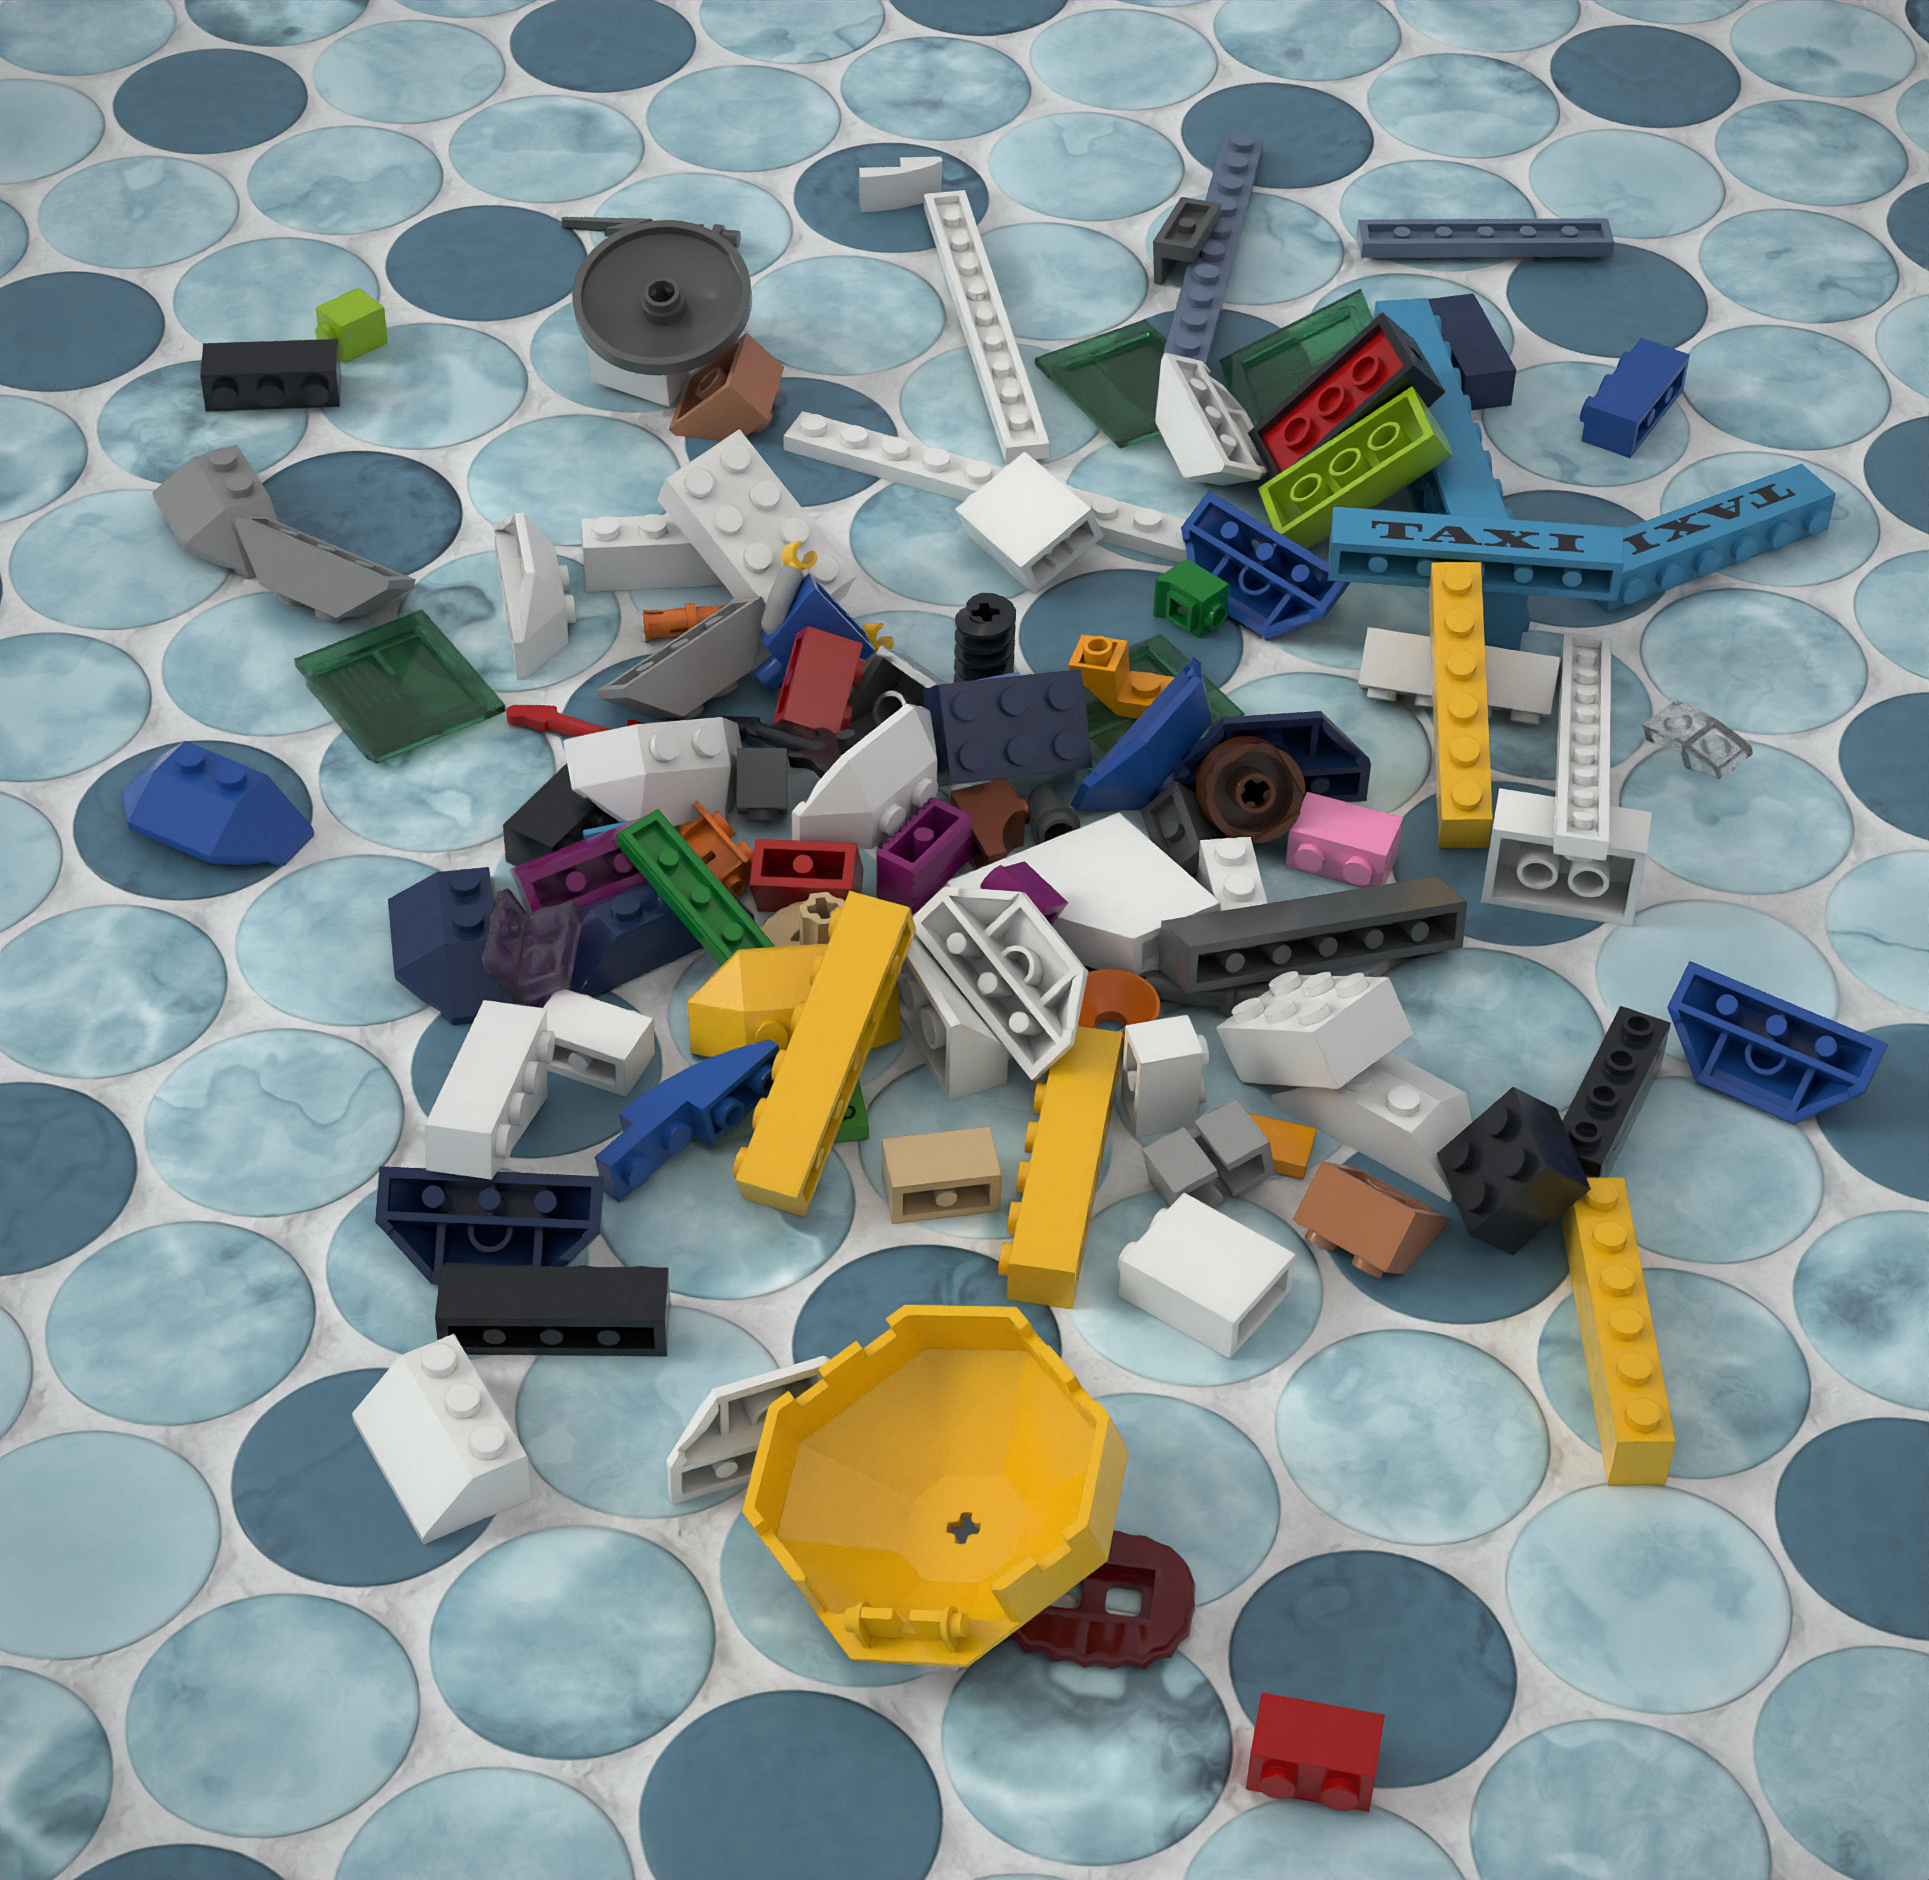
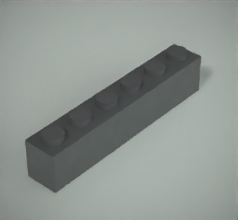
M1434 876L1161 921L1158 968L1187 995L1269 981L1291 971H1297L1299 975L1463 948L1467 900L1440 878Z

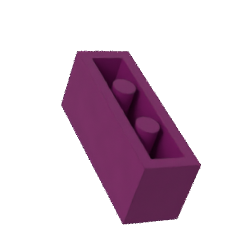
M641 818L510 869L528 917L536 924H540L646 882L645 877L615 843L618 832Z

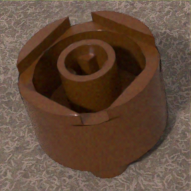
M1241 736L1220 743L1208 753L1195 775L1196 796L1202 812L1213 825L1229 837H1251L1252 843L1270 842L1288 832L1300 815L1299 811L1305 796L1303 774L1291 756L1264 739L1256 736ZM1249 780L1256 783L1254 787L1256 796L1252 799L1243 795L1245 792L1244 784Z

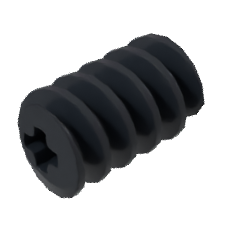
M979 593L971 597L966 603V607L956 614L955 627L957 629L955 630L954 639L956 644L954 648L955 674L953 683L1014 673L1016 609L1013 603L1004 596L994 593Z

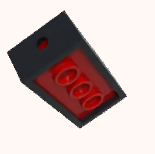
M1382 312L1248 432V435L1273 479L1413 386L1428 408L1445 393V390L1414 338Z

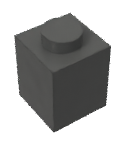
M737 748L738 814H747L748 822L772 823L777 822V814H788L787 748Z

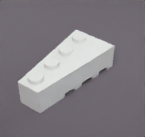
M483 1001L425 1123L427 1171L492 1180L505 1159L509 1158L513 1147L548 1097L547 1064H550L553 1057L555 1033L554 1031H547V1009Z

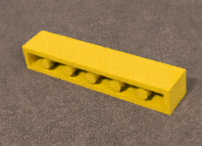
M1481 562L1432 563L1430 575L1429 617L1438 848H1489L1493 813Z
M849 891L843 908L837 907L834 910L828 927L830 941L824 955L818 954L811 967L809 982L812 986L806 1002L800 1001L793 1012L790 1026L793 1034L787 1050L781 1049L774 1060L771 1073L772 1080H774L768 1098L762 1097L756 1105L752 1120V1127L755 1131L749 1146H742L734 1162L733 1177L736 1178L735 1181L745 1200L802 1217L806 1216L916 932L910 907Z
M1078 1026L1074 1046L1043 1074L1048 1076L1047 1083L1037 1082L1033 1114L1040 1115L1039 1122L1029 1121L1025 1153L1031 1154L1030 1162L1020 1161L1016 1182V1193L1023 1194L1022 1201L1011 1202L1008 1216L1007 1234L1014 1235L1013 1243H1002L999 1258L998 1276L1007 1277V1300L1073 1309L1120 1072L1123 1032Z
M1624 1177L1587 1178L1591 1189L1562 1213L1561 1227L1607 1485H1665L1676 1440Z

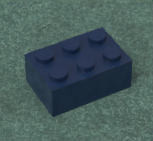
M1081 669L938 684L923 689L925 708L930 711L937 754L938 787L1093 768Z

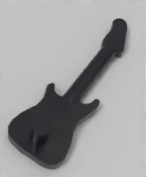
M721 716L738 724L741 740L748 738L775 748H787V751L791 752L787 754L790 767L809 769L814 771L820 779L840 756L862 740L857 739L856 732L851 729L842 730L835 734L827 728L818 727L816 728L817 738L812 739L762 723L759 717Z

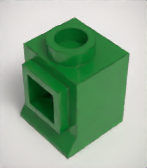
M1185 559L1155 579L1153 616L1166 618L1189 633L1201 638L1211 630L1219 628L1226 621L1228 615L1229 584L1191 560Z

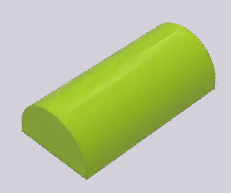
M1412 386L1260 486L1258 490L1273 530L1309 550L1330 536L1333 507L1372 509L1452 457L1453 451L1434 416Z

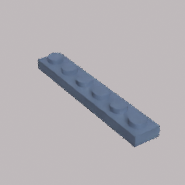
M1608 218L1358 220L1356 233L1361 258L1376 260L1387 258L1425 260L1443 257H1455L1457 259H1470L1472 257H1497L1500 259H1511L1513 257H1539L1542 259L1581 257L1592 259L1595 257H1612L1615 243Z

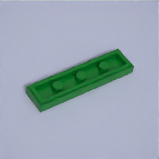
M659 809L617 833L615 843L720 967L737 950L776 947Z

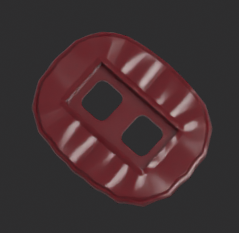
M1114 1530L1108 1561L1079 1582L1083 1586L1080 1606L1072 1609L1049 1605L1007 1638L1016 1641L1025 1653H1043L1055 1662L1070 1660L1083 1668L1099 1664L1115 1669L1129 1664L1145 1669L1155 1660L1171 1658L1180 1642L1190 1636L1192 1617L1195 1612L1196 1584L1187 1563L1170 1546L1161 1544L1147 1536L1130 1535ZM1118 1587L1141 1592L1143 1597L1140 1613L1134 1617L1108 1613L1105 1610L1108 1590Z

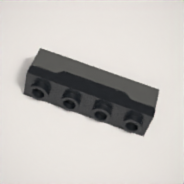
M1623 1006L1619 1007L1562 1121L1586 1178L1609 1177L1662 1067L1671 1022Z

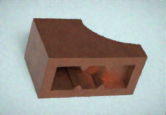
M1007 778L951 791L950 805L969 813L973 818L971 822L973 828L970 830L973 834L970 837L973 841L970 844L972 848L970 854L972 857L968 860L973 870L1007 858V855L1014 848L1024 846L1025 824L1030 822V812L1024 796H1017Z

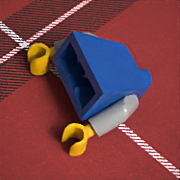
M801 541L792 542L783 548L781 559L784 566L780 569L770 590L761 620V636L765 647L772 655L754 670V673L771 692H774L783 684L796 633L807 626L863 643L859 657L865 659L863 674L881 645L892 649L894 645V640L891 636H882L877 640V633L883 628V623L870 622L860 627L810 573L804 577L801 571L814 566L818 556L814 550L809 551L804 555L801 562L797 557V550L801 546Z

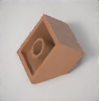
M745 333L721 356L699 367L690 374L689 380L682 389L669 430L675 436L720 441L739 429L745 437L751 432L754 434L760 433L772 419L771 409L774 400L781 390L779 383L784 366L748 333Z
M1325 1161L1321 1162L1293 1218V1221L1308 1229L1305 1235L1306 1239L1332 1252L1335 1251L1337 1246L1355 1255L1351 1262L1354 1266L1378 1278H1381L1384 1272L1404 1274L1445 1228L1449 1217L1358 1167Z

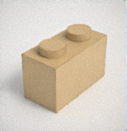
M990 1126L882 1139V1179L892 1224L1000 1212L1002 1174Z

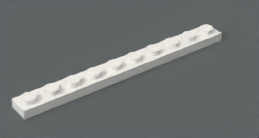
M961 190L924 194V211L1005 462H1012L1024 451L1033 459L1049 458L1050 442L966 192Z
M804 411L801 412L783 436L785 451L963 502L1002 470V467L991 465L985 461L970 459L949 453L943 449L931 448L900 437L885 435L861 426L850 425ZM1064 484L1092 508L1104 535L1099 541L1176 563H1181L1187 559L1186 545L1181 531V527L1186 519Z
M1564 632L1560 659L1553 854L1563 855L1568 860L1580 863L1590 862L1593 859L1606 861L1610 840L1611 638Z

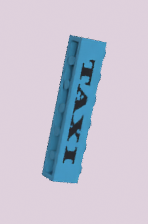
M1801 463L1623 529L1624 568L1618 601H1595L1608 613L1825 531L1829 527L1836 493Z
M1333 507L1329 540L1328 580L1429 588L1432 563L1481 562L1482 592L1618 601L1624 568L1623 527Z

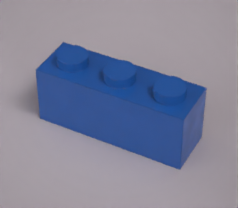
M1641 338L1630 352L1625 351L1622 354L1613 374H1606L1597 394L1594 397L1589 396L1585 400L1580 412V421L1584 422L1581 441L1631 458L1684 390L1690 354Z

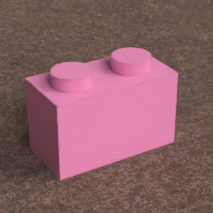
M1307 792L1299 811L1300 815L1296 823L1289 830L1285 866L1362 888L1385 885L1399 854L1403 817Z

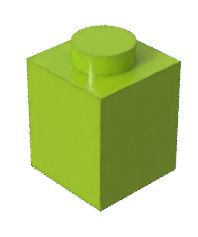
M359 287L315 307L317 317L315 334L317 340L338 339L339 357L344 363L388 343L384 307Z

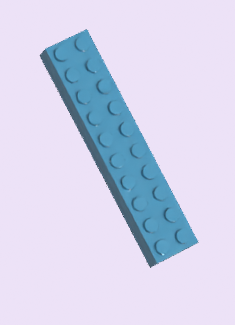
M1428 298L1375 301L1374 319L1383 312L1414 338L1445 390V393L1428 409L1452 448L1453 456L1406 486L1414 511L1416 513L1513 519L1511 509L1505 508L1502 501L1501 481L1493 477L1491 454L1488 450H1483L1480 424L1478 422L1473 423L1470 397L1462 393L1460 370L1452 366L1450 343L1442 339V325L1439 315L1433 314ZM1482 592L1485 646L1520 651L1522 632H1528L1530 625L1527 600L1528 596L1533 595Z

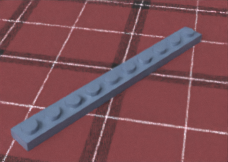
M1241 132L1223 134L1205 201L1221 203V219L1195 262H1188L1163 356L1165 353L1203 361L1206 366L1208 364L1262 156L1264 139L1255 138Z

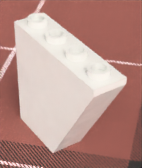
M1119 812L946 882V887L981 889L980 885L984 878L997 866L1002 865L1005 867L1025 861L1069 902L1054 921L1052 927L1084 966L1098 970L1120 969L1137 975L1149 970H1159L1161 921L1221 911L1220 901Z

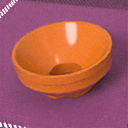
M1099 969L1088 972L1078 1026L1096 1028L1103 1021H1116L1125 1027L1126 1025L1159 1019V996L1155 988L1146 979L1135 973L1120 969ZM1125 1030L1122 1036V1050L1124 1049Z

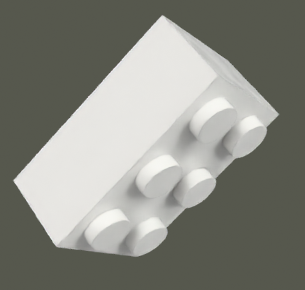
M1499 788L1481 903L1632 927L1647 856L1652 812L1610 806V840L1606 861L1593 859L1590 862L1580 863L1568 860L1563 855L1553 854L1555 797Z
M1297 971L1284 973L1269 983L1270 989L1258 998H1251L1236 1005L1231 1011L1233 1016L1216 1027L1240 1082L1331 1089L1341 1088L1414 1034L1390 978L1365 977L1363 973H1355L1349 976H1332L1330 972L1316 975H1299Z

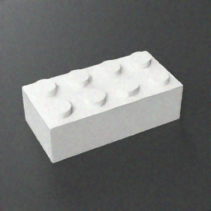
M740 429L665 479L657 499L735 599L762 596L766 604L770 590L780 569L784 566L781 559L782 550L787 544L801 541V546L797 550V557L801 562L804 555L809 551L814 550L818 556L814 566L801 571L804 577L810 573L837 602L847 595L856 575Z

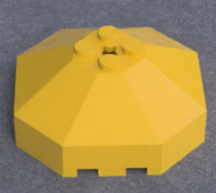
M903 1305L885 1319L890 1329L865 1348H862L856 1340L818 1368L823 1379L796 1399L787 1391L768 1406L742 1513L851 1661L967 1668L1108 1561L1129 1451L1110 1415L1097 1400L1091 1398L1080 1385L1076 1375L1051 1346H1047L1042 1341L1030 1322L1017 1307ZM965 1518H971L974 1526L980 1529L979 1533L969 1535L966 1543L959 1544L956 1535L950 1532L952 1528L961 1527Z

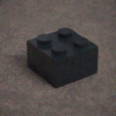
M1515 1087L1507 1091L1437 1153L1468 1235L1511 1255H1514L1591 1189L1557 1108Z

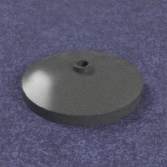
M657 220L629 226L599 243L585 258L576 274L573 284L572 301L576 323L583 339L602 359L618 368L637 374L673 375L694 370L708 364L725 353L736 342L749 320L752 308V289L749 272L743 258L736 248L724 237L698 224L677 220Z

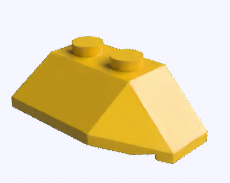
M828 943L737 950L699 990L695 991L687 999L691 1053L714 1057L746 1045L767 1040L777 1043L779 1050H787L793 1034L790 1029L793 1012L800 1001L806 1002L812 986L809 982L812 964L818 954L824 955ZM896 983L870 1050L901 1039L899 987Z

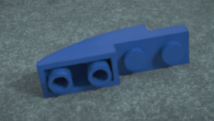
M772 1040L746 1045L697 1063L661 1082L618 1113L623 1133L594 1157L599 1176L604 1177V1193L620 1202L635 1188L645 1184L651 1174L674 1154L684 1150L689 1141L695 1136L712 1145L727 1131L737 1127L743 1117L756 1107L762 1097L768 1098L774 1082L771 1077L773 1063L777 1053L780 1051L778 1044Z

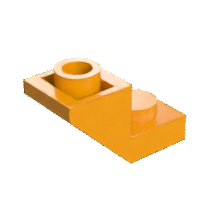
M1081 634L1068 664V670L1081 669L1083 685L1117 716L1136 719L1145 712L1175 678L1150 672L1130 671L1128 641L1104 636Z

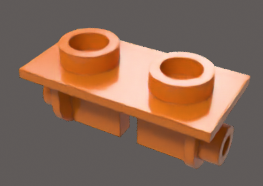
M696 801L693 805L701 816L693 822L682 824L678 832L704 863L715 856L706 865L725 888L737 897L744 892L746 884L750 882L753 851L744 840L735 845L731 838L736 834L718 811L710 816Z

